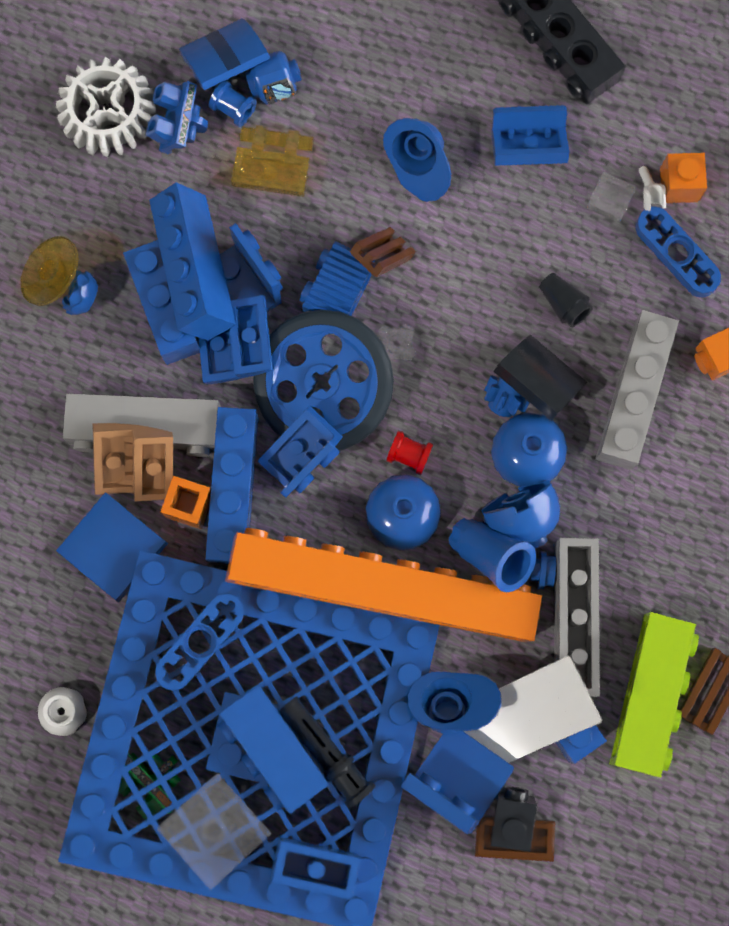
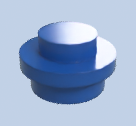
M540 551L538 559L536 558L533 572L530 575V581H536L537 589L543 590L544 586H554L556 556H547V552Z

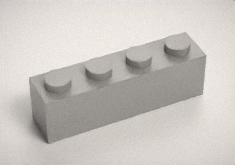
M642 310L635 320L595 460L627 470H632L639 463L679 320Z
M66 394L63 439L69 445H74L73 450L93 452L92 423L133 424L170 431L173 433V449L187 450L186 454L189 456L208 457L209 451H214L217 410L221 405L218 400Z
M559 538L554 543V556H556V576L554 582V662L570 656L590 697H600L599 539Z

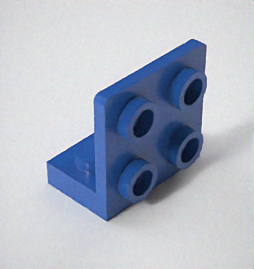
M235 223L229 227L234 245L220 254L230 300L263 295L265 296L266 310L269 312L282 303L280 291L283 290V287L279 281L281 276L269 259L265 262L262 261L263 259L258 251L260 247L248 229L242 232Z
M458 731L453 734H442L417 773H409L401 787L466 834H472L513 773L514 767L464 731Z

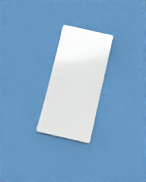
M567 656L499 688L502 705L498 715L490 724L478 730L464 732L510 763L547 745L602 722V719L571 657Z

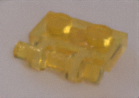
M256 125V128L242 126L240 141L253 144L252 149L237 147L231 179L232 186L304 197L310 157L297 156L298 150L312 152L314 137L300 135V131L289 130L288 133L270 131L268 126ZM266 145L285 148L284 154L264 150Z

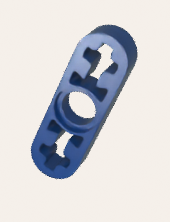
M651 207V211L643 210L636 221L637 235L692 295L697 297L711 295L721 282V273L718 267L664 209ZM646 218H649L651 221L659 219L661 221L659 230L664 236L669 231L673 233V235L665 240L662 246L658 242L663 236L656 229H652L649 232L645 228L648 223ZM675 243L683 245L687 250V258L683 261L671 259L668 254V247ZM694 258H696L698 262L694 265L693 268L700 275H703L706 272L710 275V279L708 280V284L710 285L709 287L705 283L701 284L700 286H698L695 283V280L698 276L692 268H690L687 273H685L682 270L686 268Z
M232 594L216 596L161 658L156 666L155 675L162 687L172 691L184 688L237 628L244 616V607L238 597ZM232 602L236 606L233 613L237 617L233 621L227 618L223 620L218 628L225 632L219 638L210 626L201 622L206 617H209L210 621L213 622L219 615L216 606L219 603L226 606ZM205 631L211 636L212 645L207 652L198 654L189 648L188 640L192 633ZM179 647H183L185 653L190 658L199 662L194 668L187 662L181 669V673L184 676L183 680L178 682L173 679L168 683L164 680L167 672L163 668L167 663L174 666L179 662L182 656L175 652Z

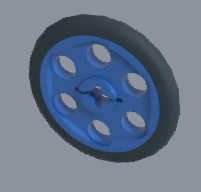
M321 309L303 312L291 317L271 332L269 337L273 371L254 376L253 386L260 412L276 434L281 436L309 406L320 409L324 419L343 436L335 446L339 451L360 443L375 431L384 419L392 400L394 379L387 351L372 329L357 318L345 313ZM328 334L337 335L342 342V349L335 356L326 354L322 348V341ZM293 344L301 345L306 351V359L300 366L292 365L287 359V350ZM354 361H363L369 368L368 377L363 382H355L349 376V367ZM337 365L338 368L330 375L331 378L328 380L331 388L329 390L321 388L314 391L308 397V394L316 388L315 385L318 382L315 377L316 373L324 375L331 372ZM285 380L291 381L297 388L296 398L291 402L283 401L278 395V387ZM346 397L354 398L359 403L360 410L355 418H346L340 412V403Z

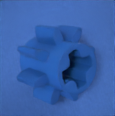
M490 376L484 389L487 392L484 400L489 402L490 410L502 417L515 416L517 410L525 413L530 402L500 377Z

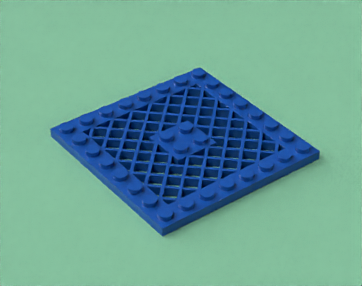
M140 550L58 862L328 925L372 926L403 791L401 785L406 778L418 721L412 716L408 707V693L416 680L429 673L440 625L225 582L227 571ZM220 594H232L238 597L244 607V617L257 620L242 630L237 626L234 630L235 634L228 637L215 652L225 672L206 683L199 671L195 676L200 682L201 687L184 698L178 690L172 691L178 701L158 712L148 694L161 685L156 681L146 687L152 660L157 665L160 661L158 655L170 649L182 636V634L178 636L168 617L187 607L195 620L199 615L192 604L207 607ZM168 598L182 601L165 611ZM232 602L226 606L219 603L216 606L220 610L219 615L214 621L222 616L233 621L230 613L234 614L233 610L236 606ZM208 617L207 619L203 620L201 623L206 624V625H209V624H211L212 622L210 621V619H209V617ZM163 621L173 639L156 649ZM268 622L294 628V630L277 639ZM262 625L272 643L254 654L243 635ZM201 631L211 647V636L207 632ZM306 632L331 637L332 639L315 648ZM299 634L310 652L292 663L281 644ZM238 639L249 658L230 668L220 650ZM343 640L368 646L369 648L353 657ZM337 643L347 662L330 672L319 653ZM179 647L186 661L194 668L199 661L190 658L185 653L183 647ZM276 648L287 667L268 677L258 658ZM381 650L393 652L390 665ZM374 652L384 671L367 681L356 662ZM313 657L324 676L306 687L295 668ZM253 663L263 680L258 685L261 689L267 686L277 703H272L277 711L294 697L300 698L304 695L315 712L312 717L315 720L319 719L329 738L342 754H345L346 751L338 739L355 728L358 730L367 747L352 755V757L355 759V762L369 753L364 778L367 782L372 781L376 787L358 803L355 819L344 803L346 801L345 797L339 795L332 782H328L329 785L327 787L335 800L318 811L315 810L311 801L308 800L305 802V805L311 815L294 826L291 825L282 808L277 811L274 806L254 818L243 799L262 787L265 791L269 788L268 783L261 773L255 778L252 776L241 760V757L247 754L237 740L231 745L217 726L224 721L219 713L258 686L256 685L244 692L234 675L235 672ZM184 665L169 674L167 672L164 680L170 683L173 678L181 674V669ZM351 666L362 685L344 695L333 677ZM290 671L301 690L282 701L272 682ZM387 676L382 701L380 702L371 685ZM229 677L239 695L225 692L222 705L220 706L210 688ZM328 681L338 700L320 710L310 691ZM365 690L376 708L358 719L347 700ZM206 692L216 711L197 722L186 703L201 693ZM142 699H144L154 716L136 726ZM342 704L353 723L334 733L324 715ZM181 706L192 725L173 737L162 717ZM378 714L373 740H371L362 724ZM219 715L211 746L200 726ZM157 721L168 740L149 751L138 732ZM288 725V727L290 728V730H291V731L293 732V734L295 735L296 733H295V732L292 730V728ZM196 730L206 750L187 761L176 741ZM297 736L309 757L312 759V761L317 766L321 774L324 776V769L321 766V764L317 761V759L313 756V754ZM132 738H134L143 756L125 766ZM171 745L182 764L163 776L152 756ZM209 754L206 770L220 774L201 784L191 765ZM147 760L158 779L139 791L128 771ZM186 769L196 789L177 799L167 780ZM229 775L258 783L239 793ZM123 776L133 795L115 806ZM224 778L235 797L216 809L205 790ZM161 784L172 804L153 815L143 795ZM200 793L211 812L192 824L181 805ZM137 799L148 819L129 830L118 811ZM236 803H239L249 821L230 833L220 814ZM339 806L349 824L330 835L320 817ZM176 809L186 828L167 839L157 820ZM277 812L288 830L273 840L268 841L258 823ZM112 816L122 833L109 830ZM215 818L225 837L206 848L195 829ZM316 821L326 838L317 845L323 847L330 845L332 849L339 850L335 841L352 831L347 852L355 853L361 858L352 900L273 883L270 878L271 867L250 862L267 851L274 861L275 851L273 847L278 844L279 837L289 838L292 836L294 840L301 841L296 832ZM151 824L161 842L134 836V834ZM253 827L263 846L244 857L234 838ZM190 833L200 851L173 845V843ZM229 842L239 860L211 853Z

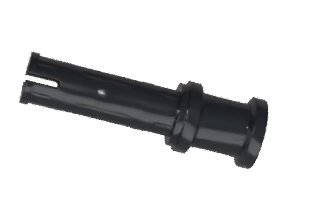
M297 696L278 711L302 743L325 769L323 771L324 778L327 782L332 781L345 797V805L348 809L358 804L376 787L372 781L367 782L354 766L353 762L355 759L351 755L341 753Z

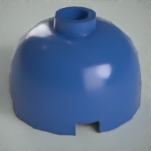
M528 412L515 415L500 426L493 438L491 455L495 469L504 480L520 487L532 486L543 480L552 481L558 476L566 461L567 444L564 433L555 421H551L543 414Z
M407 474L391 476L380 482L370 493L366 505L367 525L374 538L384 546L397 550L416 549L427 543L437 531L441 517L440 501L433 488L421 478Z
M543 480L532 486L518 487V493L509 497L507 493H504L487 503L481 510L486 525L501 534L530 543L534 549L544 545L548 541L546 535L555 529L560 518L558 495L549 480Z

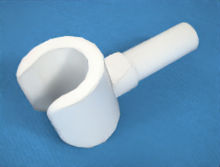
M646 166L640 167L639 173L644 182V209L651 211V204L653 203L661 204L662 208H665L666 187L652 180Z

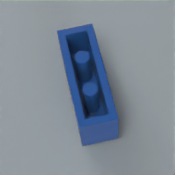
M158 240L124 252L123 255L159 352L166 365L200 353L196 337L177 329Z
M259 685L219 713L224 721L217 726L231 745L237 740L247 753L241 757V760L254 778L261 773L270 787L264 793L277 811L285 807L288 813L291 814L329 785Z

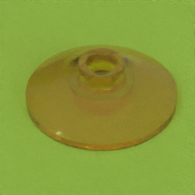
M62 236L52 237L41 243L32 252L21 275V292L28 302L36 306L51 304L59 299L69 288L76 275L79 262L78 250L72 241Z

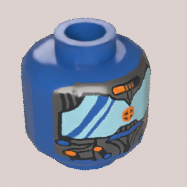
M282 51L270 53L271 59L245 72L253 98H260L266 105L293 97L297 91L296 82L302 80L296 60L289 61L286 54Z

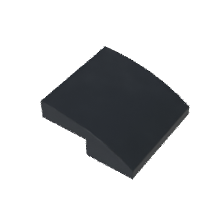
M529 335L519 343L493 371L551 421L587 384L581 376L532 335Z

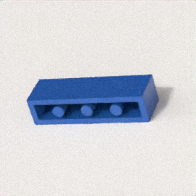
M176 182L149 200L177 329L178 331L209 341L235 326L236 322L206 195Z
M218 407L205 557L209 564L228 565L234 536L237 532L244 533L245 528H250L259 421L256 409Z

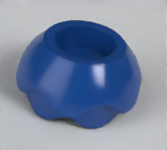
M76 270V277L72 278L68 283V295L62 299L63 309L71 315H80L88 312L98 291V284L91 273Z

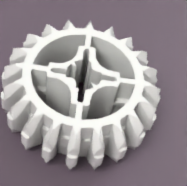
M105 57L102 65L97 66L96 62L90 59L89 69L84 70L77 65L76 71L78 76L75 78L66 75L65 80L69 87H59V95L62 99L56 101V108L61 112L58 115V121L61 126L65 127L63 131L66 137L69 139L74 138L73 142L79 149L86 145L88 153L93 155L100 146L102 155L108 157L110 147H115L116 152L122 155V144L126 142L129 147L135 149L137 145L134 140L135 135L146 139V130L143 127L148 126V122L151 119L150 115L156 112V106L154 102H151L154 94L151 88H147L148 81L143 75L138 76L137 68L133 65L126 69L125 63L119 59L112 66L110 59ZM108 84L106 87L96 88L98 86ZM128 91L134 96V106L129 116L122 107L126 101L124 96ZM84 98L90 107L86 112L87 118L82 123L78 118V110ZM111 103L114 108V110L111 107L106 110L104 107L103 110H100L98 104H100L101 106L103 104H107L108 106V104ZM116 125L114 128L102 130L106 126Z

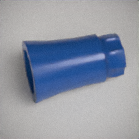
M463 518L453 526L449 537L450 547L463 560L487 576L501 591H515L529 579L536 563V551L530 543L492 530L485 523L473 519Z

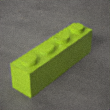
M652 612L644 614L609 765L661 778L662 771L669 770L673 755V749L668 748L671 732L676 733L678 731L682 715L681 710L677 709L680 694H686L690 682V672H686V666L689 656L694 657L699 642V635L694 634L696 624Z

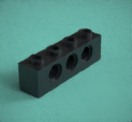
M498 0L502 11L508 17L514 16L521 24L520 29L525 39L530 44L536 43L544 52L543 58L547 66L553 71L559 70L566 79L565 85L573 97L577 99L581 97L586 104H589L621 80L626 68L625 64L571 0ZM539 4L543 9L539 11L533 10L528 5ZM554 30L562 31L566 36L563 38H558L553 36L550 32ZM582 57L589 64L579 65L574 62L573 58Z

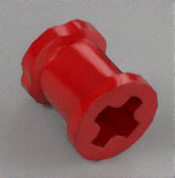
M398 430L386 462H400L414 468L416 474L422 475L434 444L430 442L426 445L405 437L404 432Z

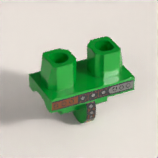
M129 753L125 766L138 759V757L134 753ZM157 754L152 756L163 776L172 771V768L179 761L174 755L166 762ZM143 762L128 771L136 786L140 783L145 788L158 779L155 773H152ZM177 775L167 780L172 788L181 781ZM122 776L119 793L126 797L131 792V789ZM161 784L149 791V795L144 799L153 815L172 804ZM138 805L136 807L138 813L145 820L148 819L141 806Z

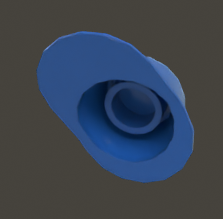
M403 118L394 121L388 126L384 134L383 146L401 185L421 201L429 202L439 199L447 192L452 175L449 162L443 151L444 141L440 131L431 123L418 120V118Z
M430 672L416 680L408 693V707L412 716L422 725L428 726L442 734L478 730L490 724L498 715L502 705L501 692L496 683L488 677L478 674Z

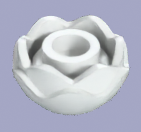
M57 687L47 692L38 706L40 724L47 732L54 735L67 736L73 734L84 723L87 716L82 695L78 691L66 687ZM61 707L65 710V713L63 715H60L58 713V710Z

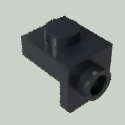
M508 786L505 788V792L500 791L495 798L496 804L490 837L491 846L531 851L537 803L534 796H528V790Z

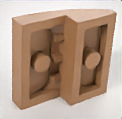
M92 423L95 495H101L105 492L107 494L133 493L135 501L165 500L173 477V433L158 428L133 424Z

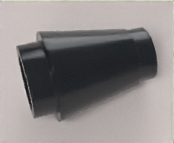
M556 273L548 275L539 285V289L543 292L562 324L567 323L570 327H575L593 309V306L589 303L590 298L559 277Z

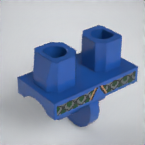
M190 81L180 85L163 82L155 87L153 95L154 104L167 110L165 117L160 115L151 117L148 122L146 136L160 143V152L171 154L172 149L186 147V142L193 143L196 132L205 133L207 131L208 121L199 116L201 107L194 105L197 84Z

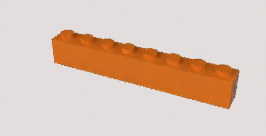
M245 528L244 533L237 532L234 536L225 582L521 642L535 641L542 595L530 593L531 586L523 584L515 591L503 592L485 576L472 575L471 580L456 578L457 571L447 568L435 567L434 573L419 570L420 563L398 559L396 565L382 562L383 556L375 553L360 552L359 557L345 555V548L336 545L322 544L321 549L306 547L307 540L292 536H284L283 542L268 539V532L254 528Z

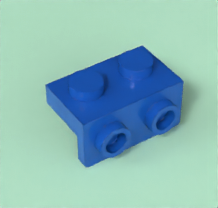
M566 106L494 108L492 145L495 166L568 163L570 152L566 133Z
M309 406L259 458L258 462L284 486L280 493L285 498L294 489L300 494L315 478L310 472L318 464L323 468L327 467L340 453L335 446L343 436Z

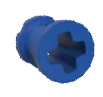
M225 80L214 90L208 107L213 111L220 110L234 120V125L241 128L254 112L257 100L253 97H244L233 90L231 83Z

